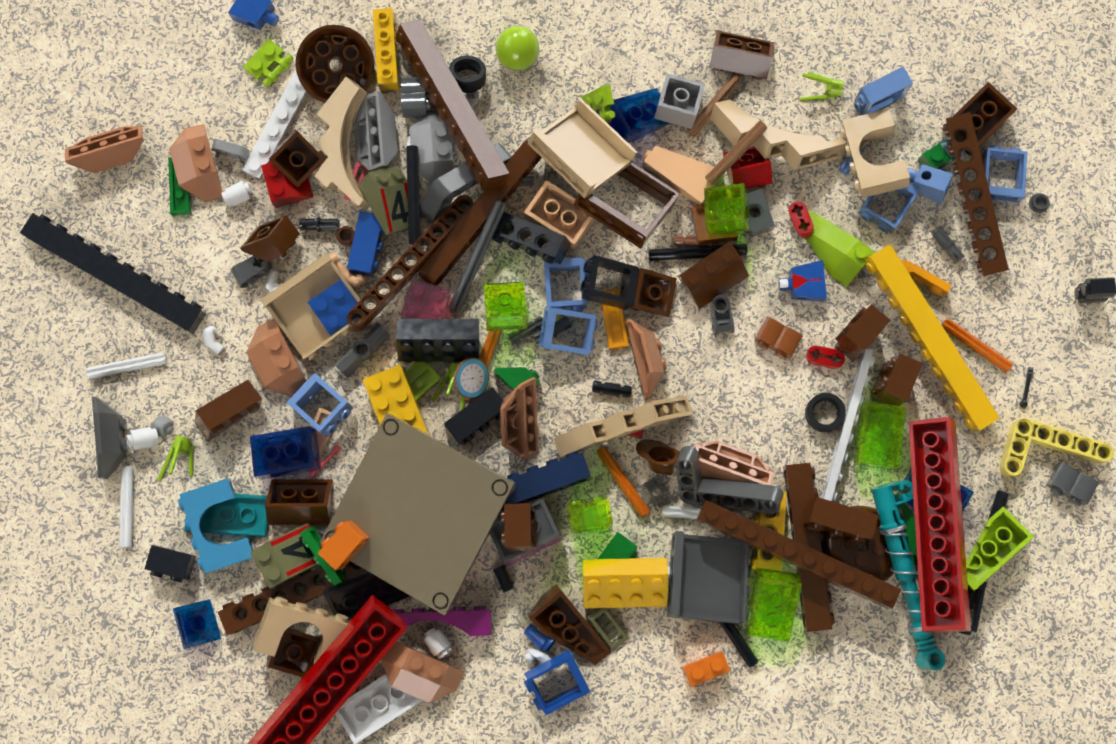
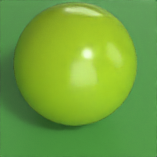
M511 26L505 29L497 38L495 46L496 55L500 63L514 71H521L531 67L537 60L540 49L536 35L530 29L523 26Z

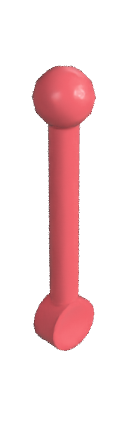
M335 445L333 447V451L324 459V461L315 469V471L310 473L309 477L311 479H313L317 475V473L335 455V453H339L341 451L340 446Z

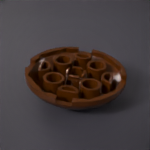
M334 24L319 27L310 32L298 48L295 61L298 79L305 91L320 102L326 103L345 77L356 82L365 91H367L373 80L375 65L373 52L364 37L349 27ZM333 59L339 63V68L336 71L330 68V62Z
M851 506L878 515L877 509L873 507ZM879 516L873 539L865 542L867 545L865 552L859 551L858 544L849 542L848 537L835 538L829 536L828 531H823L824 540L821 541L822 550H825L827 556L884 582L894 574L890 569L892 567L890 555L885 552L887 547L885 537L880 534L879 527L881 523Z

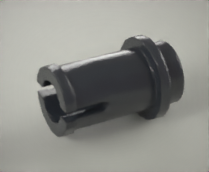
M502 565L495 568L493 572L500 584L499 590L505 593L514 589L513 584L515 582L511 581L506 566Z

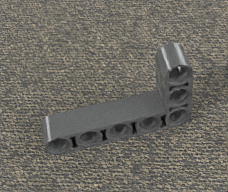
M497 143L494 147L503 163L506 164L512 156L501 143ZM466 162L437 178L430 185L420 205V212L431 225L450 206L453 198L478 184L474 173L467 166Z
M692 446L682 447L676 461L679 497L684 503L702 506L703 502L707 500L727 509L770 514L777 513L780 509L784 493L778 486L701 478L699 453Z

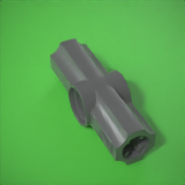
M377 323L361 340L354 343L353 348L335 366L349 378L366 360L372 357L373 353L391 335L384 327ZM362 346H367V353L364 355H359V348Z

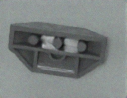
M95 396L91 397L97 474L100 479H108L125 459L126 451L129 450L124 431H127V422L121 414L102 399Z

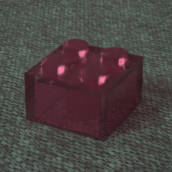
M412 279L400 318L445 319L452 298L451 290Z

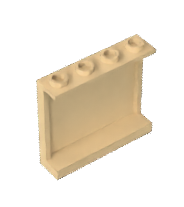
M581 98L578 100L575 108L542 131L539 128L534 130L528 141V145L584 199L629 166L637 154V151Z
M327 253L260 300L300 353L303 360L306 358L309 360L320 354L317 350L325 346L327 349L336 342L334 338L341 334L344 337L352 331L347 324L330 336L307 302L339 280H342L356 302L360 301L358 295ZM357 317L352 323L359 324L362 319Z

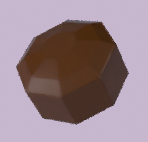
M343 226L337 231L336 238L342 246L350 247L353 243L355 231L352 227Z

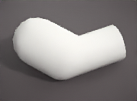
M269 271L265 285L269 293L279 287L277 283L278 271Z
M208 326L202 333L204 344L216 354L221 355L225 347L215 341L216 328Z
M534 648L529 649V652L524 656L530 663L537 659L542 664L551 659L545 652Z

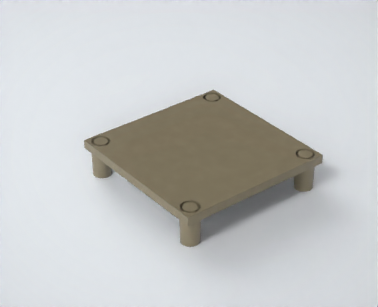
M386 413L320 544L326 538H331L334 535V529L340 522L352 520L370 538L350 561L439 613L447 615L451 606L457 602V595L509 495L515 491L516 483L413 427L405 420Z

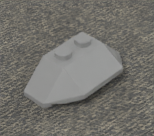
M380 91L373 92L365 97L355 120L357 160L369 171L387 166L398 153L395 115Z
M427 111V116L420 117L409 128L411 145L418 146L419 174L431 185L437 178L453 170V150L451 135L445 122L440 118L439 112Z

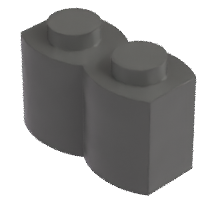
M419 77L401 78L403 118L427 116V110H431L430 98H427L429 94L423 88Z
M1061 462L1056 465L1047 486L1051 488L1050 491L1058 496L1063 494L1070 498L1069 502L1081 506V504L1086 505L1089 503L1099 482Z

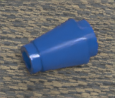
M532 624L524 631V634L540 651L543 650L547 653L555 643L554 639L542 634Z

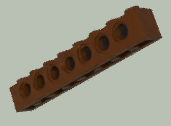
M971 112L946 118V124H943L945 136H950L951 143L948 144L950 156L954 155L956 163L952 165L955 175L959 174L961 181L957 183L959 194H964L966 201L962 203L964 214H969L970 221L967 222L969 234L973 233L975 241L971 243L974 253H978L980 259L976 261L978 272H983V275L986 276L1007 271L1009 268ZM958 131H963L966 133L967 138L963 142H958L955 139V134ZM965 150L969 151L972 155L971 159L966 162L962 161L959 157L960 153ZM973 170L976 173V179L967 181L964 177L965 172ZM971 190H979L981 198L977 201L971 200L969 198ZM977 209H983L986 213L985 219L981 221L976 220L974 212ZM986 228L990 231L991 235L988 240L979 238V231ZM987 248H992L995 251V257L991 260L985 259L983 255L984 250Z
M349 561L344 567V573L347 577L345 581L369 572L363 568L355 569L354 563ZM319 566L320 568L314 571L310 569L301 574L300 577L290 580L273 591L267 586L261 589L262 593L255 596L253 593L242 597V601L237 604L234 601L222 606L223 610L218 611V615L226 635H232L261 622L265 611H261L258 608V602L261 599L268 603L269 597L275 599L280 591H284L288 603L296 604V602L304 604L323 596V590L333 587L334 584L327 580L325 577L326 572L322 566ZM322 574L325 577V582L323 585L318 586L315 579L318 575ZM301 582L306 586L303 594H299L296 590L297 585ZM244 607L247 610V616L241 619L239 617V610Z

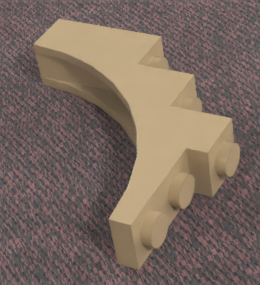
M345 77L317 113L322 119L321 123L328 129L315 144L321 150L319 153L326 160L314 176L319 180L318 184L325 190L338 191L343 196L347 195L350 198L349 202L354 207L368 209L370 206L357 186L349 154L350 133L353 121L368 93L356 82Z

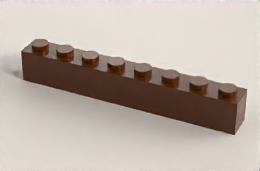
M811 463L785 465L783 470L792 540L826 555L825 550H822L821 541L824 540L823 531L815 532L809 530L808 525L803 524L809 501L818 497L817 488L813 486L815 469L811 467ZM796 567L804 632L831 630L835 620L834 614L830 612L829 604H832L831 592L827 591L826 585L829 582Z

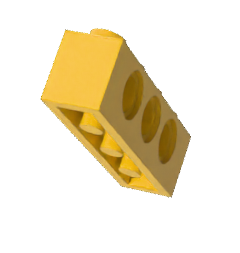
M392 8L373 9L378 86L380 92L400 90L395 15Z
M783 492L780 509L774 514L773 518H768L765 513L758 512V516H754V522L784 535L787 492ZM756 549L755 557L751 558V569H754V574L782 576V560L773 556L766 560L762 556V551Z

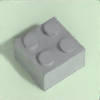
M667 73L654 118L692 129L705 84Z

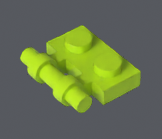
M268 39L243 68L258 81L263 76L267 77L262 83L269 88L272 83L275 84L278 81V76L284 70H288L289 64L294 59L289 54L284 59L280 58L284 54L283 49ZM276 62L278 66L272 72L269 71Z
M603 85L581 97L606 123H609L615 117V112L610 110V106L614 104L610 85Z

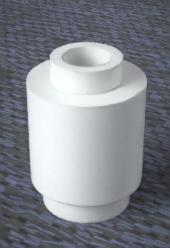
M240 181L225 188L222 196L228 207L232 205L235 207L251 199L250 194L253 191L248 182Z
M150 427L130 430L129 435H126L127 446L132 447L133 451L154 447V445L158 444L157 430Z
M434 627L424 634L426 637L423 640L438 660L452 651L451 643L441 629L436 630Z

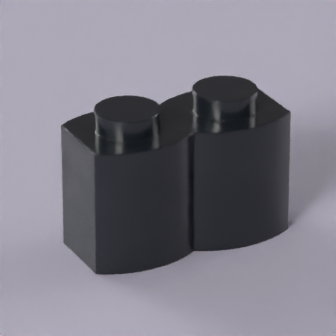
M1115 278L1086 279L1084 283L1078 284L1077 288H1075V299L1080 304L1106 302L1108 298H1113L1116 295Z

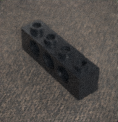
M506 212L503 213L492 237L493 241L500 244L505 242L514 250H519L520 248L532 257L540 256L542 260L549 264L555 262L561 265L571 245L566 236ZM531 236L528 241H525L527 237ZM545 243H548L545 248H542Z

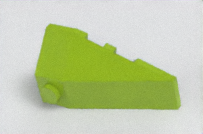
M807 209L813 222L814 233L809 238H805L806 241L811 245L819 260H823V264L830 276L847 288L866 264L864 259L874 254L875 251L859 239ZM801 223L802 229L807 231L808 228L805 223Z
M1004 507L988 519L966 560L967 582L973 591L1009 562L1034 538Z

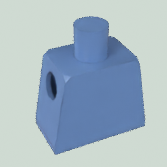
M921 165L919 171L907 168L910 182L921 189L918 194L942 204L950 187L953 174L927 165Z

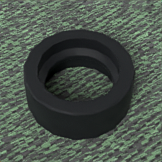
M468 55L460 56L450 63L449 69L462 92H476L485 85L486 67L479 58ZM461 70H473L479 75L466 79L459 77L457 73Z
M821 393L814 396L808 402L805 409V418L808 424L819 432H830L837 429L843 423L846 416V408L843 401L831 393ZM828 401L836 407L837 417L833 423L821 424L815 419L813 410L817 403Z

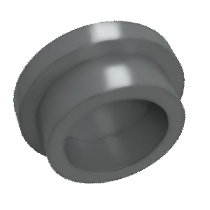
M1037 193L1030 198L1029 206L1032 211L1043 213L1049 208L1050 201L1045 194Z

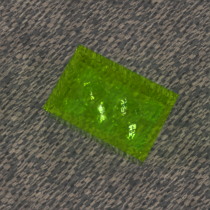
M868 401L862 403L859 413L853 465L892 471L900 468L906 407Z
M604 496L591 498V502L583 503V499L570 501L571 505L567 506L571 534L609 529L613 526L609 499L604 500Z
M757 568L749 604V617L745 623L748 636L790 641L802 585L799 574Z

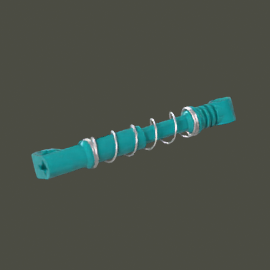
M908 480L895 481L871 489L881 523L879 527L880 534L884 535L887 544L885 552L889 553L891 558V571L895 573L897 581H900L896 587L898 588L901 584L903 589L900 592L904 593L906 601L902 604L901 608L909 612L911 621L907 624L909 634L913 636V639H916L914 641L915 644H918L916 645V649H918L915 657L916 664L921 669L940 670L945 665V655L936 646L935 636H932L934 633L922 631L920 593L915 580L918 572H916L912 559L914 553L910 552L906 538L909 534L904 531L906 524L901 519L897 506L913 499L912 482ZM893 491H900L898 494L894 495ZM906 603H907L908 610H907V609H904V607H903Z

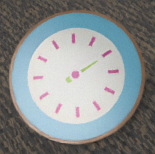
M467 358L457 366L454 373V386L462 397L476 398L485 391L488 385L489 372L485 363L480 359Z

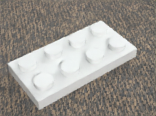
M385 674L349 697L336 712V715L352 742L357 744L423 700L391 687Z

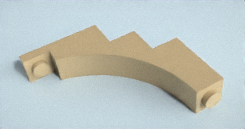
M731 99L715 103L710 116L711 121L734 146L759 121L744 112ZM765 124L767 130L752 145L765 159L781 155L794 170L841 158L844 145L847 142L842 138L827 142L821 135L792 133Z
M687 395L651 401L633 410L619 412L603 420L586 423L554 438L560 458L566 457L565 455L574 451L579 453L640 430L691 416L693 412Z

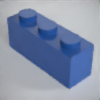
M359 212L347 265L350 273L373 277L374 272L378 271L379 260H377L378 253H382L384 242L381 241L382 234L386 233L374 213Z

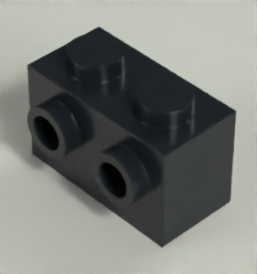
M151 545L144 569L151 571L150 575L162 578L163 574L171 576L170 580L182 583L183 579L190 580L196 556Z

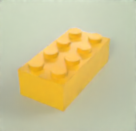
M401 364L363 379L380 425L386 413H390L430 435L405 373V368Z
M667 558L583 560L584 608L667 607Z

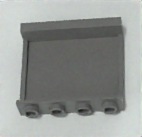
M675 531L672 534L667 617L731 624L745 623L749 617V607H746V602L750 596V586H747V582L751 575V566L748 565L749 557L752 555V547L735 539L684 534L683 531Z

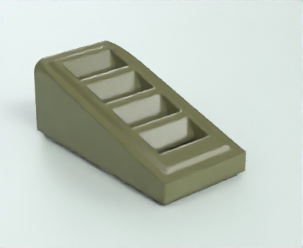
M594 608L586 615L612 651L629 639L607 608ZM602 613H605V615H603L600 619L595 621L597 617H599ZM608 618L611 620L604 627L600 628L599 625L605 622ZM612 626L616 627L608 635L605 634ZM618 632H620L621 635L613 642L609 640Z

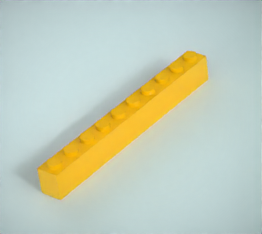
M891 244L864 259L866 261V268L878 280L876 281L878 287L887 294L888 303L899 313L898 318L900 322L909 329L910 338L921 348L920 353L922 357L931 364L932 373L937 378H940L943 383L942 388L944 392L951 396L954 401L953 406L958 412L962 413L967 428L973 431H981L1000 418Z

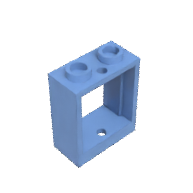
M904 66L861 87L854 100L856 111L862 115L873 113L905 97L913 82Z
M990 146L982 153V162L987 182L989 179L990 159L1017 162L1015 189L989 186L992 200L1019 203L1025 198L1027 151H1021L1020 148L1001 149L1000 146Z
M910 183V187L894 190L906 197L907 201L893 223L867 208L875 195L867 197L858 213L863 220L867 222L872 221L877 224L881 231L893 233L921 189Z
M584 257L564 258L561 265L555 262L549 264L544 261L548 307L571 309L579 312L587 308L586 299L552 302L550 284L551 271L580 270V283L582 284L585 277V272L583 271Z
M545 306L538 346L546 349L590 355V351L594 348L595 341L592 338L593 332L596 331L598 326V319H596L595 314ZM556 314L587 319L583 348L552 344Z
M316 373L287 401L289 406L325 438L333 434L342 420L347 419L354 409L348 401ZM324 388L340 404L319 425L303 409Z

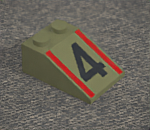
M399 166L369 172L357 186L386 235L408 230L407 180Z
M309 523L250 551L272 591L318 565L313 558L314 554L311 549L307 548L302 542L303 537L300 534L310 527Z

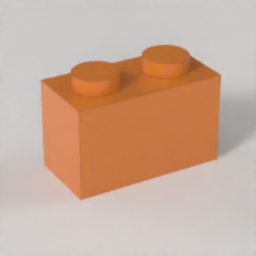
M352 520L340 522L334 529V535L322 542V549L318 552L335 570L343 569L370 538Z
M717 651L682 666L691 687L730 671L723 651Z

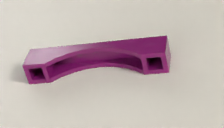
M466 606L453 607V611H449L447 615H443L432 609V612H424V608H412V613H403V609H392L405 619L407 626L422 621H440L463 630L469 636L492 635L491 610H487L486 606H474V610L466 611Z

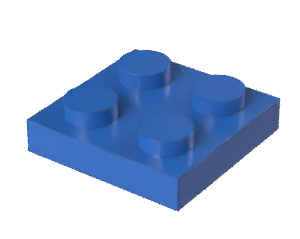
M339 280L307 302L330 336L348 324L347 315L357 304L342 280Z

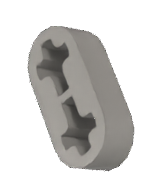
M214 139L211 148L216 153L247 161L250 150L243 146L219 139Z

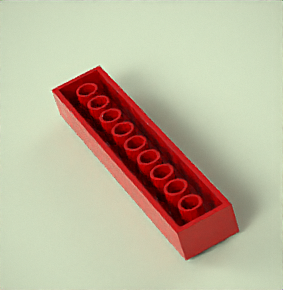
M951 417L908 421L922 631L926 633L971 631L956 422Z
M372 595L247 744H310L406 631L405 619Z

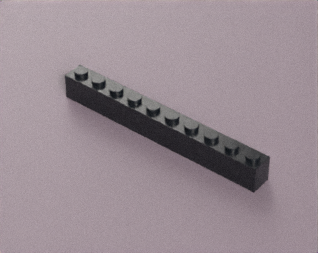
M34 213L31 214L20 231V234L194 334L206 315L201 310L202 306L194 301L191 304L184 301L185 296L176 291L172 294L167 291L169 287L159 281L157 284L151 281L152 277L144 272H141L139 275L134 272L135 268L126 262L123 265L117 262L118 258L108 252L106 255L101 253L102 249L93 243L87 245L84 243L85 239L74 233L73 236L68 234L67 228L59 223L56 226L51 224L52 220L45 215L37 216Z

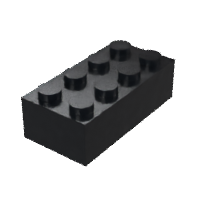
M397 319L396 345L398 362L452 363L462 362L467 358L479 359V319Z

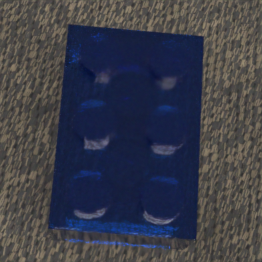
M310 426L250 436L254 477L264 480L321 470L317 431Z

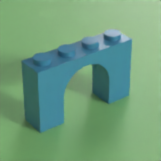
M230 478L179 494L181 498L178 499L181 511H185L187 517L184 519L188 531L191 530L193 535L191 539L193 549L198 550L200 558H197L200 570H204L206 574L253 558L250 551L254 550L250 537L228 544H217L207 538L202 528L204 514L210 507L236 498Z

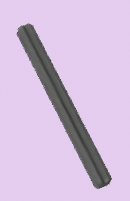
M499 200L495 201L448 306V309L458 313L505 211L507 205Z

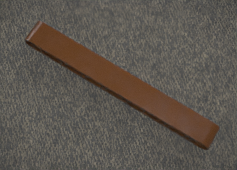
M530 137L522 143L505 164L509 171L505 184L484 190L419 270L418 276L433 288L441 283L481 234L495 201L499 200L506 203L542 159L528 145Z
M465 194L458 196L350 310L347 315L349 328L353 332L363 331L417 274L473 205V199ZM461 204H466L469 207L467 209H462L459 206ZM448 218H454L456 221L454 223H449L446 220ZM441 232L443 235L441 237H435L433 233ZM428 246L430 249L428 251H421L420 247ZM408 260H414L416 261V264L413 266H409L406 264V262ZM395 274L403 276L400 280H395L392 277ZM386 288L389 290V293L383 295L379 291ZM368 303L376 305L373 309H367L365 306ZM359 317L362 321L359 324H354L351 322L352 319Z

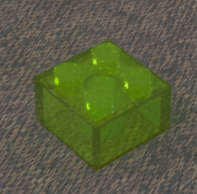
M744 183L704 188L705 226L710 235L750 230L749 199Z
M524 281L483 284L486 331L527 329Z

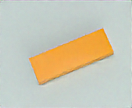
M619 288L602 290V292L620 296ZM601 304L609 350L629 347L623 309Z

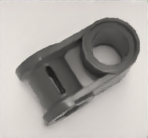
M252 256L233 266L231 272L240 288H245L249 286V283L252 284L268 274L272 265L270 261ZM260 261H262V267H261V268H259V262H260Z
M718 295L710 304L713 335L729 331L734 333L735 328L730 301L726 296ZM715 302H723L725 309L718 310L715 307Z

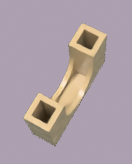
M890 108L842 120L843 128H840V135L847 142V145H844L846 157L851 158L849 163L850 172L856 176L854 186L856 192L860 191L861 198L910 187V176L905 160L886 165H873L866 162L860 154L862 148L867 143L895 135V124Z
M269 597L253 643V649L255 652L275 657L284 631L292 624L308 622L318 627L321 631V640L313 660L315 664L350 620L342 614H336V616L328 614V611L321 608L313 610L303 603L296 602V604H292L282 597H276L275 599Z

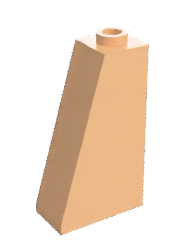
M655 146L652 151L649 149L642 158L644 160V168L697 206L703 205L724 177L723 174L715 184L711 185L705 179V176L714 168L713 166Z

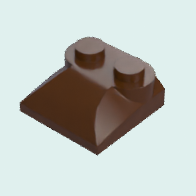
M639 268L634 305L630 308L635 311H644L670 317L677 278Z
M288 627L281 637L275 657L267 655L266 666L303 678L312 666L321 638Z

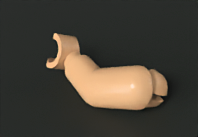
M336 252L329 256L351 286L358 288L360 285L365 284V279L361 274L354 276L341 264Z

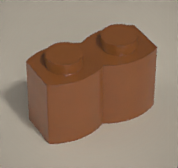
M767 316L754 340L757 341V345L765 350L768 348L772 349L777 357L785 360L792 357L803 335Z

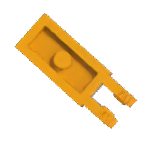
M902 259L903 265L915 284L920 286L924 284L936 296H945L952 285L918 265Z

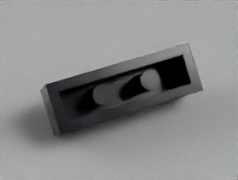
M492 387L446 421L444 425L458 444L463 442L465 445L474 438L473 434L478 430L483 432L490 426L489 422L494 418L499 420L501 418L500 407L503 399Z

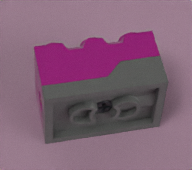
M543 498L530 503L536 510V552H510L506 549L505 544L501 542V532L505 531V524L501 522V518L496 520L490 535L505 565L510 566L547 546L564 540Z

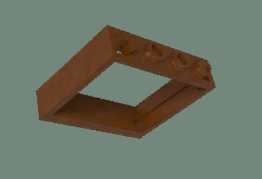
M631 163L619 172L618 175L665 205L647 229L592 194L584 199L578 193L574 206L641 249L673 208L680 193L639 166Z

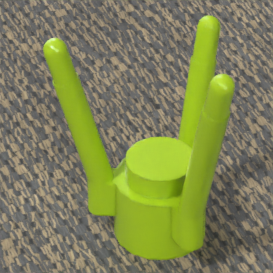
M812 72L802 74V77L825 83V92H828V95L801 97L799 101L834 100L835 96H841L844 81Z
M452 363L450 369H447L445 377L432 398L433 402L439 396L448 379L450 383L446 396L450 395L454 385V373L459 364ZM462 396L460 411L465 408V397Z
M175 436L157 478L158 481L162 480L171 458L169 475L173 473L178 455H186V452H188L189 476H193L194 445H191L192 439Z

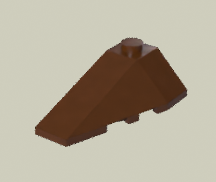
M557 584L539 598L528 616L542 634L547 637L549 636L594 665L611 653L610 649Z

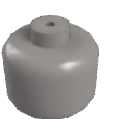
M159 416L154 420L152 429L155 428L160 437H166L167 434L171 435L174 428L172 426L174 422L166 416Z

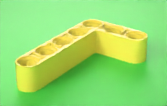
M1022 418L1013 422L1010 426L999 470L1005 477L1019 475L1024 468L1030 443L1094 463H1103L1111 460L1114 456V450L1107 443ZM1019 424L1025 427V433H1021L1018 430ZM1039 430L1044 432V440L1038 436ZM1059 436L1063 437L1065 441L1064 446L1059 444ZM1079 442L1084 445V452L1079 450ZM1014 443L1019 445V453L1013 450ZM1099 448L1104 451V458L1099 456ZM1009 462L1015 467L1013 473L1007 468Z

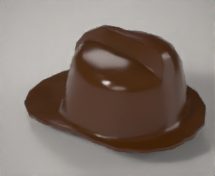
M643 439L636 444L637 453L648 460L649 467L653 472L667 475L674 473L680 451L656 440Z

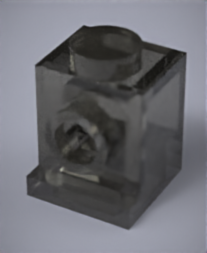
M656 475L640 486L653 508L655 506L661 508L670 502L668 498L671 497V494L659 475ZM659 489L661 491L660 496H655L653 490Z

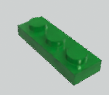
M314 526L300 533L303 537L302 542L313 552V558L326 572L325 577L327 580L333 583L334 586L345 581L347 577L343 570H335L318 554L322 549L320 544L321 537Z

